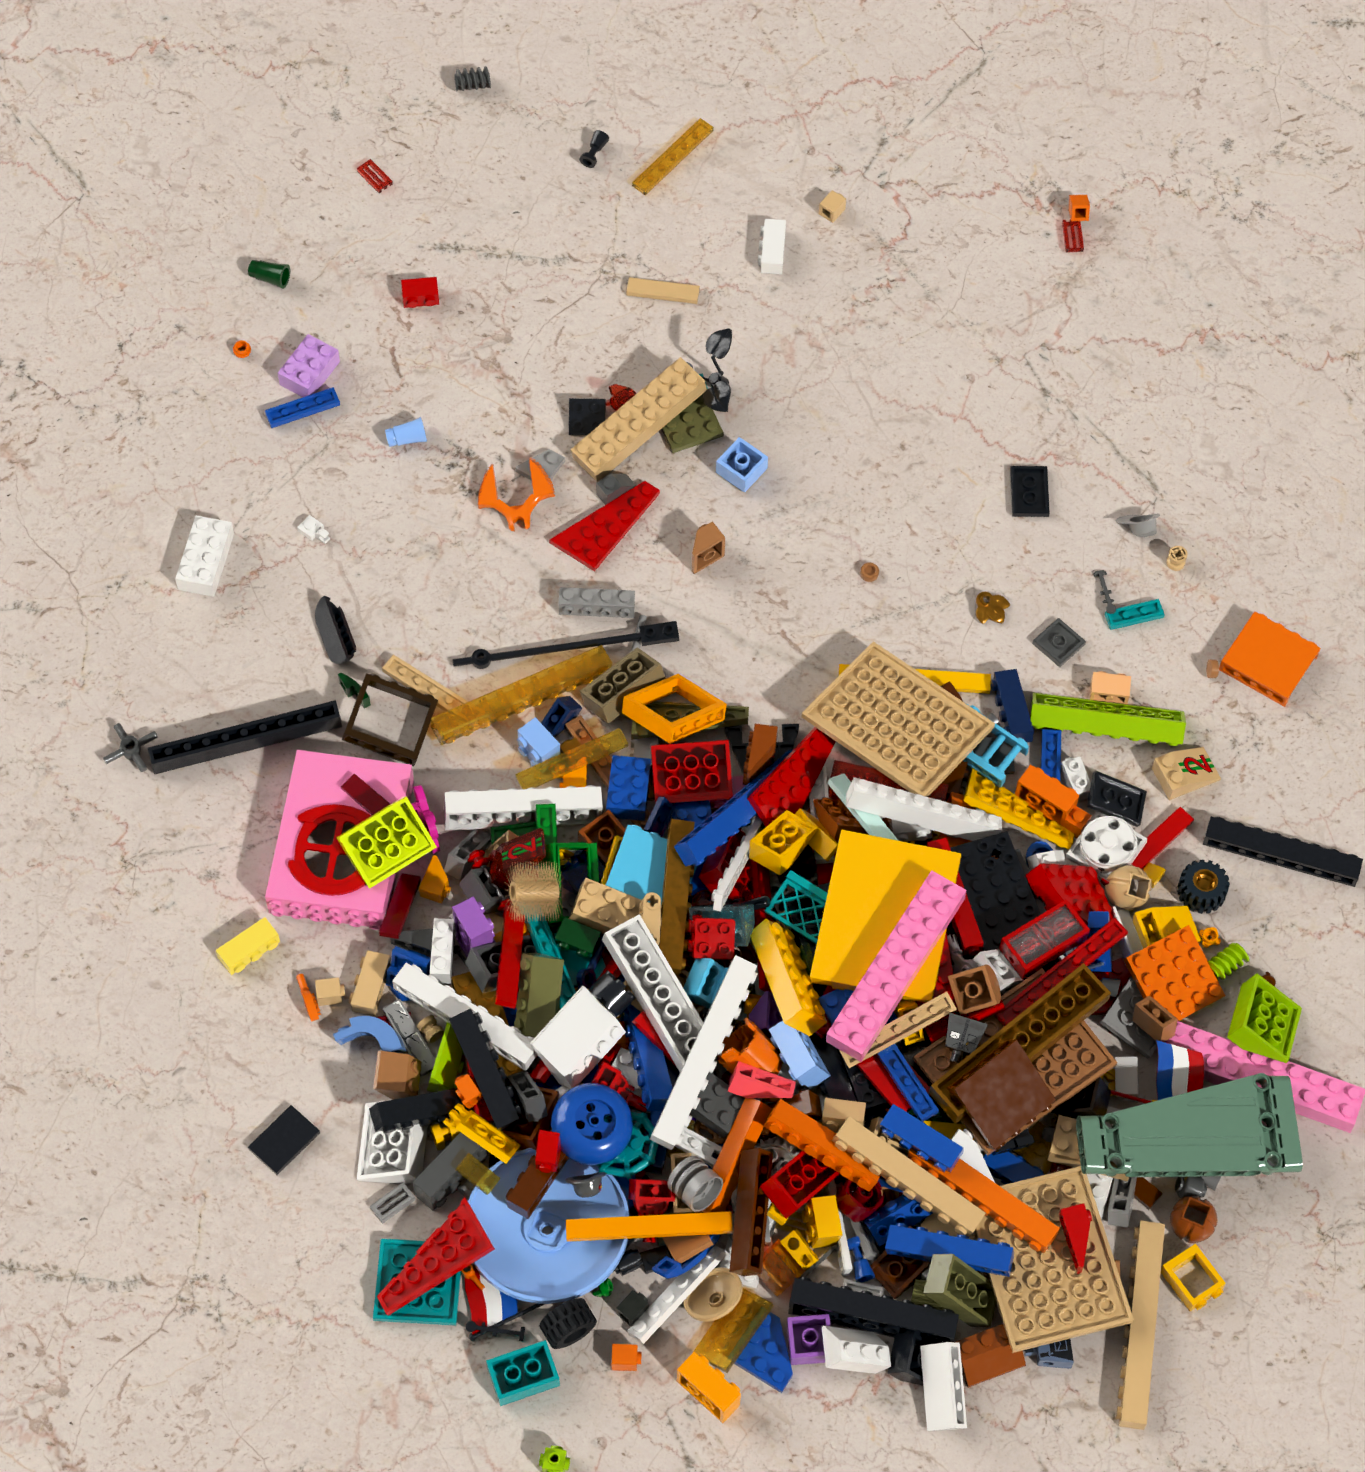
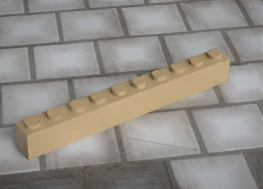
M1140 1220L1138 1227H1134L1133 1239L1137 1240L1136 1247H1132L1131 1259H1135L1134 1266L1130 1267L1129 1278H1132L1133 1282L1132 1286L1128 1287L1127 1298H1131L1129 1307L1134 1321L1128 1324V1326L1125 1325L1124 1338H1127V1345H1123L1122 1358H1125V1366L1121 1365L1120 1378L1123 1379V1386H1119L1118 1399H1121V1407L1117 1406L1116 1419H1119L1120 1427L1144 1430L1147 1425L1165 1224Z

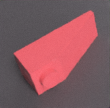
M738 1061L730 1078L728 1092L744 1098H792L796 1082Z

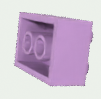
M308 334L279 370V385L301 397L316 393L339 364L338 349Z

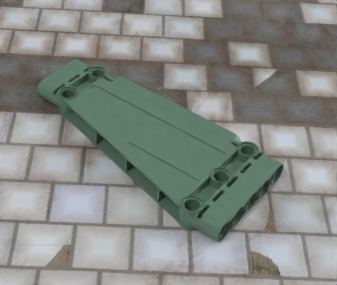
M1258 1073L1107 1113L1104 1116H1078L1076 1119L1080 1164L1083 1174H1105L1110 1177L1117 1174H1125L1126 1177L1255 1176L1261 1173L1271 1175L1275 1172H1301L1303 1167L1289 1076H1268L1264 1073ZM1256 1082L1260 1083L1262 1088L1258 1087ZM1262 1121L1267 1124V1127L1262 1124ZM1105 1122L1110 1123L1112 1128L1107 1127ZM1267 1160L1271 1161L1273 1166H1270ZM1110 1161L1114 1162L1117 1168H1114L1110 1164Z

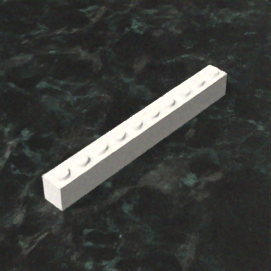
M737 955L733 958L651 1134L650 1140L670 1150L675 1145H680L684 1136L681 1134L683 1127H688L692 1116L689 1114L692 1108H697L701 1099L697 1096L700 1090L704 1092L709 1082L706 1077L709 1072L713 1073L717 1064L714 1059L717 1054L721 1055L725 1044L722 1042L725 1036L729 1037L734 1026L731 1025L733 1018L737 1020L742 1010L739 1008L741 1001L745 1002L749 995L748 985L749 983L753 984L758 975L755 972L757 965Z

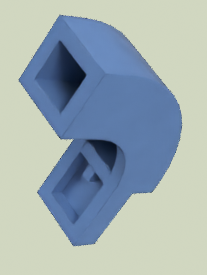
M372 1016L350 1018L351 1027H341L337 1033L333 1034L335 1041L340 1045L362 1036H372L378 1040L382 1051L395 1053L406 1051L403 1040L396 1030L383 1020Z

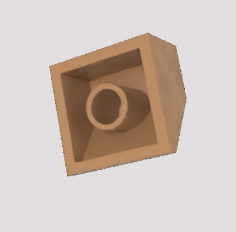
M713 521L702 525L697 530L692 552L693 574L725 556V536Z
M378 1051L373 1089L392 1100L418 1095L422 1061L409 1054Z

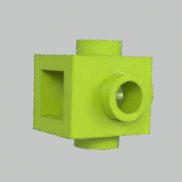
M555 1445L551 1446V1448L546 1447L545 1453H541L539 1459V1466L542 1467V1472H565V1470H569L570 1458L567 1457V1450H563V1447ZM550 1459H555V1460H558V1461H557V1462H552Z

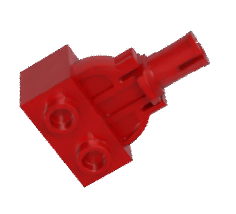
M602 1061L591 1083L603 1084L614 1089L625 1099L628 1105L642 1113L646 1112L647 1108L639 1104L641 1103L646 1106L642 1102V1098L626 1089L634 1091L635 1087L628 1083L625 1076L621 1074L622 1071Z
M629 1179L628 1199L633 1200L638 1216L663 1215L668 1208L669 1202H675V1194L668 1188V1180ZM655 1237L643 1238L642 1242H656Z

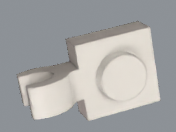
M310 515L297 527L298 532L311 541L315 537L324 544L330 540V537L327 536L329 532L324 529V525Z

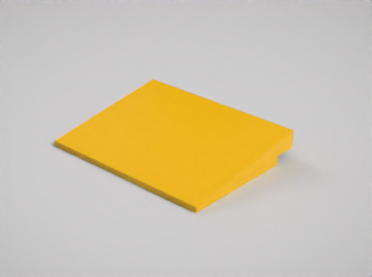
M841 830L810 973L811 982L832 986V989L854 991L931 870L956 884L961 853ZM946 930L902 999L926 1003L933 999Z

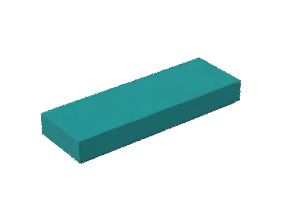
M1159 599L1116 608L1114 614H1109L1105 611V617L1110 630L1161 619L1165 616Z

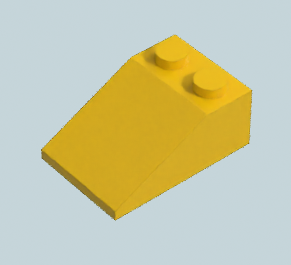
M786 810L750 840L749 858L781 875L794 864L817 832L818 827Z

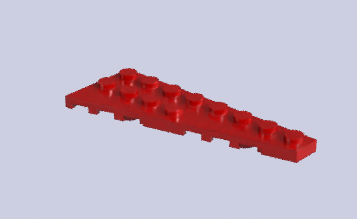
M814 727L747 798L765 827L786 810L795 814L799 808L802 809L836 743L835 740L818 728Z

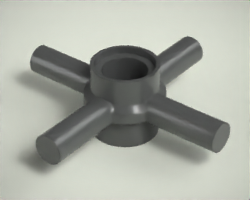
M117 723L114 725V729L121 739L120 749L103 757L104 762L108 764L124 755L125 758L134 760L140 772L146 771L147 767L140 757L141 746L158 738L156 732L153 731L137 740L134 736H128L122 725Z

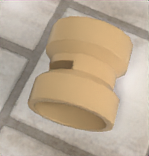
M1174 546L1169 550L1166 562L1169 569L1180 571L1184 568L1188 555L1187 550L1182 546Z
M433 1015L425 1017L417 1025L418 1030L425 1034V1039L428 1043L437 1041L444 1034V1029L437 1025V1020Z

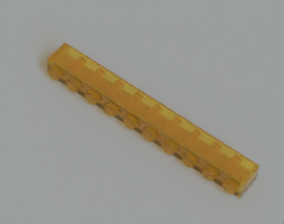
M600 645L431 718V729L440 745L450 744L459 737L469 736L473 731L480 728L485 729L490 724L503 721L510 715L520 714L531 706H538L543 701L554 699L561 693L570 692L582 684L591 683L612 667V661L603 646Z

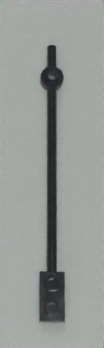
M677 621L639 626L640 633L490 654L485 649H478L473 652L472 657L453 659V666L473 664L478 669H485L490 665L491 661L641 640L642 646L679 641Z

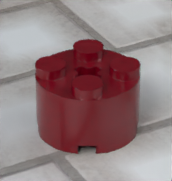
M848 1179L837 1190V1207L853 1222L857 1223L865 1220L883 1203L882 1187L877 1182L868 1192Z

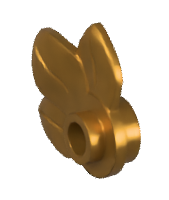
M981 592L976 597V604L978 606L976 617L982 624L988 619L1002 624L1005 619L1003 609L1008 608L1010 603L1001 595ZM983 598H986L988 603L984 602Z

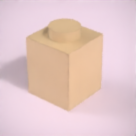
M832 190L819 204V215L833 223L845 210L846 198Z
M339 977L315 980L318 1006L342 1003V996H345L344 984H340Z

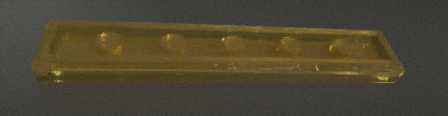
M700 118L632 182V186L644 195L649 193L714 131V127Z
M618 728L515 774V777L522 789L536 788L628 747V742L621 729Z

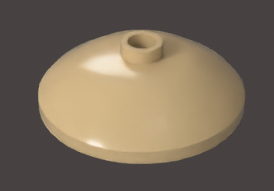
M714 1268L683 1301L687 1313L699 1321L717 1320L730 1313L742 1296L743 1286L739 1276L729 1272L730 1269Z

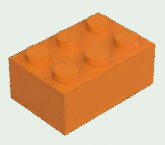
M1031 764L1018 780L1015 795L1029 803L1027 807L1035 812L1037 810L1041 811L1047 820L1056 821L1062 826L1068 814L1075 805L1077 806L1079 795L1074 789L1067 788L1057 778H1051L1041 768L1034 767Z

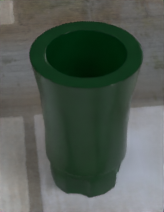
M252 260L249 264L248 275L250 277L273 284L282 289L289 282L291 272L289 264L270 263L262 260Z

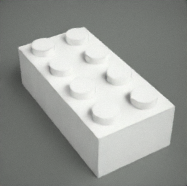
M195 516L175 578L178 590L215 596L234 536L232 522Z

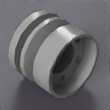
M690 1156L681 1161L672 1171L668 1180V1188L676 1196L682 1198V1201L694 1212L704 1210L711 1205L723 1187V1179L712 1169H708V1166L697 1156Z

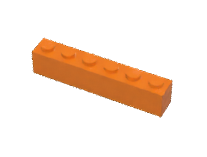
M782 1099L779 1100L770 1113L764 1127L772 1133L782 1137L790 1144L795 1145L806 1152V1154L819 1160L868 1192L878 1182L881 1175L873 1174L867 1165L856 1162L850 1153L841 1151L835 1146V1143L831 1140L836 1133Z

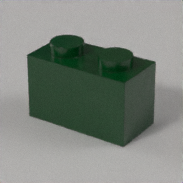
M564 917L555 937V942L559 948L565 951L571 949L576 951V955L582 958H587V956L592 958L602 935L598 930Z

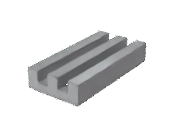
M401 1183L373 1203L370 1209L383 1224L416 1199L407 1186ZM402 1190L405 1191L404 1193H402V1194H401L400 1196H398L397 1198L393 1199L391 1202H389L386 1206H384V1207L381 1208L380 1210L377 1209L378 1207H380L382 1204H384L385 1202H387L389 1199H391L392 1197H394L396 1194H398V1193L401 1192ZM407 1196H409L407 1199H405L404 1201H402L400 1204H398L397 1206H395L393 1209H391L389 1212H387L386 1214H384V1215L382 1216L383 1213H385V1212L388 1211L390 1208H392L394 1205H396L397 1203H399L401 1200H403L404 1198H406Z

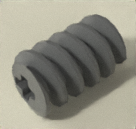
M484 66L483 72L480 67H477L476 72L473 68H470L469 73L464 68L462 74L459 69H456L454 74L456 91H458L459 86L464 91L466 85L469 90L472 89V85L477 90L479 84L485 89L487 83L491 88L490 73L487 66Z

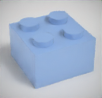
M740 437L716 461V473L744 493L768 468V456Z
M536 717L517 730L518 750L523 757H528L530 764L535 770H539L544 774L548 771L549 767H553L554 764L561 761L560 743Z

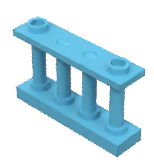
M973 705L970 706L980 713V710ZM995 723L991 733L996 735L997 738L983 756L976 755L972 750L963 761L968 762V766L999 787H1002L1006 781L1004 771L1019 752L1026 756L1029 746L1024 739L1016 738ZM1005 741L1013 748L998 767H994L989 764V759Z

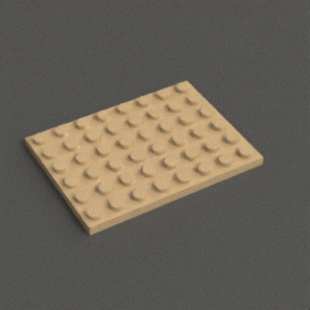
M874 641L802 712L801 716L907 791L928 797L995 727L994 722Z
M1081 1166L1001 1185L1000 1187L1060 1228L1057 1237L1045 1253L1033 1250L1028 1242L1023 1239H1017L1011 1233L1012 1231L997 1225L994 1221L995 1219L989 1215H984L975 1229L977 1239H986L990 1243L997 1245L999 1242L1007 1243L1014 1249L1010 1277L988 1273L1012 1353L1133 1323L1134 1319L1087 1174L1082 1173ZM1084 1203L1086 1209H1089L1091 1212L1092 1221H1090L1084 1267L1082 1272L1077 1274L1058 1215L1060 1209Z

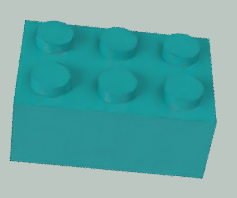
M546 1340L486 1360L487 1369L500 1406L560 1386V1379Z

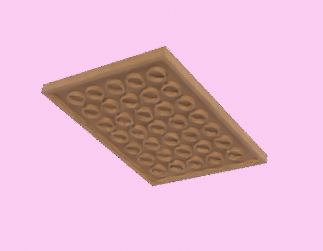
M1043 968L1002 995L1001 1000L1003 1004H1007L1046 973ZM994 1014L979 1021L987 1024V1028L977 1048L1004 1027ZM1085 1021L1081 1022L1032 1062L1056 1101L1051 1104L1052 1106L1049 1110L1039 1113L1034 1122L1024 1125L1020 1129V1133L1117 1065V1061ZM946 1036L941 1037L913 1057V1060L932 1084L958 1064L950 1061L953 1049L945 1047ZM964 1053L963 1059H965L970 1054ZM968 1114L960 1120L966 1129L972 1133L973 1138L987 1156L995 1151L984 1146L987 1142ZM1014 1137L1008 1138V1139L1005 1141V1143H1007L1008 1141H1010V1140L1013 1139Z

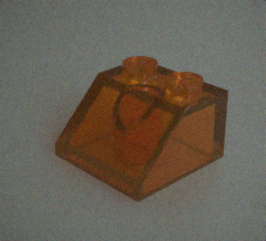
M777 1239L764 1251L762 1274H758L776 1296L784 1292L794 1282L795 1278H799L806 1271L780 1243V1239Z

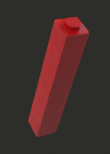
M947 837L927 843V847L951 851ZM958 871L956 884L964 888ZM966 894L965 900L951 920L955 935L958 937L960 949L963 950V956L968 954L973 956L982 951L984 942Z

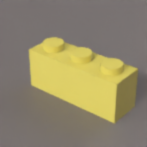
M264 917L216 950L217 957L231 975L235 972L239 973L247 964L260 959L263 953L275 949L278 943H280L279 935Z

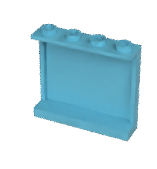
M627 825L605 885L641 900L647 893L654 892L660 896L662 904L668 840L662 838L658 833L644 831L637 825Z

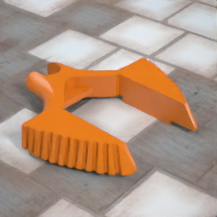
M529 458L534 494H531L523 505L510 507L498 499L494 464L488 467L489 469L484 474L479 489V509H496L506 517L509 529L514 532L515 523L519 520L524 521L525 529L527 530L530 527V516L535 506L543 499L555 497L552 481L544 471V468H542L539 462H535L536 460L533 458Z

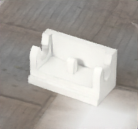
M1137 1056L1115 1057L1117 1061L1115 1066V1091L1139 1097ZM1116 1096L1118 1097L1119 1101H1134L1131 1099Z

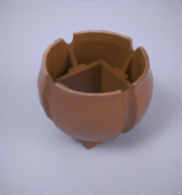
M1196 1195L1180 1199L1175 1203L1170 1214V1223L1174 1233L1181 1240L1186 1238L1188 1243H1199L1208 1239L1214 1233V1227L1217 1226L1218 1222L1214 1206L1207 1199L1201 1200L1200 1196ZM1188 1206L1207 1214L1203 1225L1184 1218Z

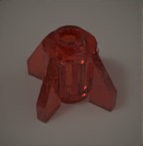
M613 384L609 386L612 397L606 400V406L611 405L617 411L636 393L629 387Z

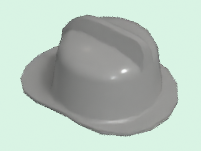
M1160 514L1127 515L1117 518L1116 522L1128 524L1131 532L1138 537H1148L1157 533L1156 518Z

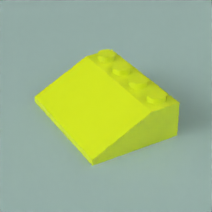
M403 796L336 837L369 889L437 847L407 796Z

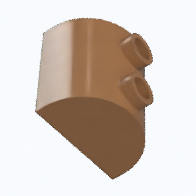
M988 964L948 976L960 1015L1000 1003V986L993 969Z

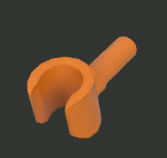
M472 1264L468 1266L470 1271L465 1272L463 1269L461 1270L463 1276L474 1281L480 1290L485 1288L475 1275Z

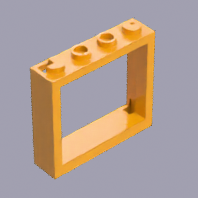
M676 674L624 696L622 713L669 744H672L724 721L727 704L680 674ZM676 692L700 707L701 710L670 722L645 705Z

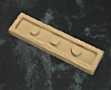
M629 277L626 296L697 304L700 286Z

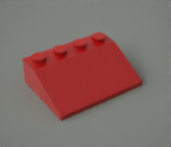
M729 740L650 745L655 804L658 797H665L670 803L731 799L733 797Z

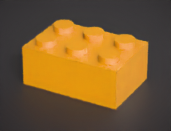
M693 1352L677 1369V1382L720 1422L724 1423L740 1406L741 1393L739 1387L733 1382H727L724 1379V1374L717 1368L713 1369L709 1365L708 1359L702 1354L698 1355Z

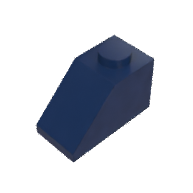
M571 696L559 697L541 724L555 738L565 729L567 722L578 716L582 707Z

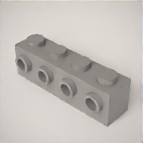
M560 587L559 615L634 618L635 591Z

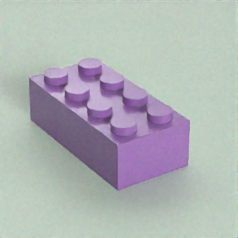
M473 896L452 907L456 940L466 957H468L472 947L495 943L493 938L495 936L493 931L494 925L491 919H486L483 914L485 910L480 901L476 902Z

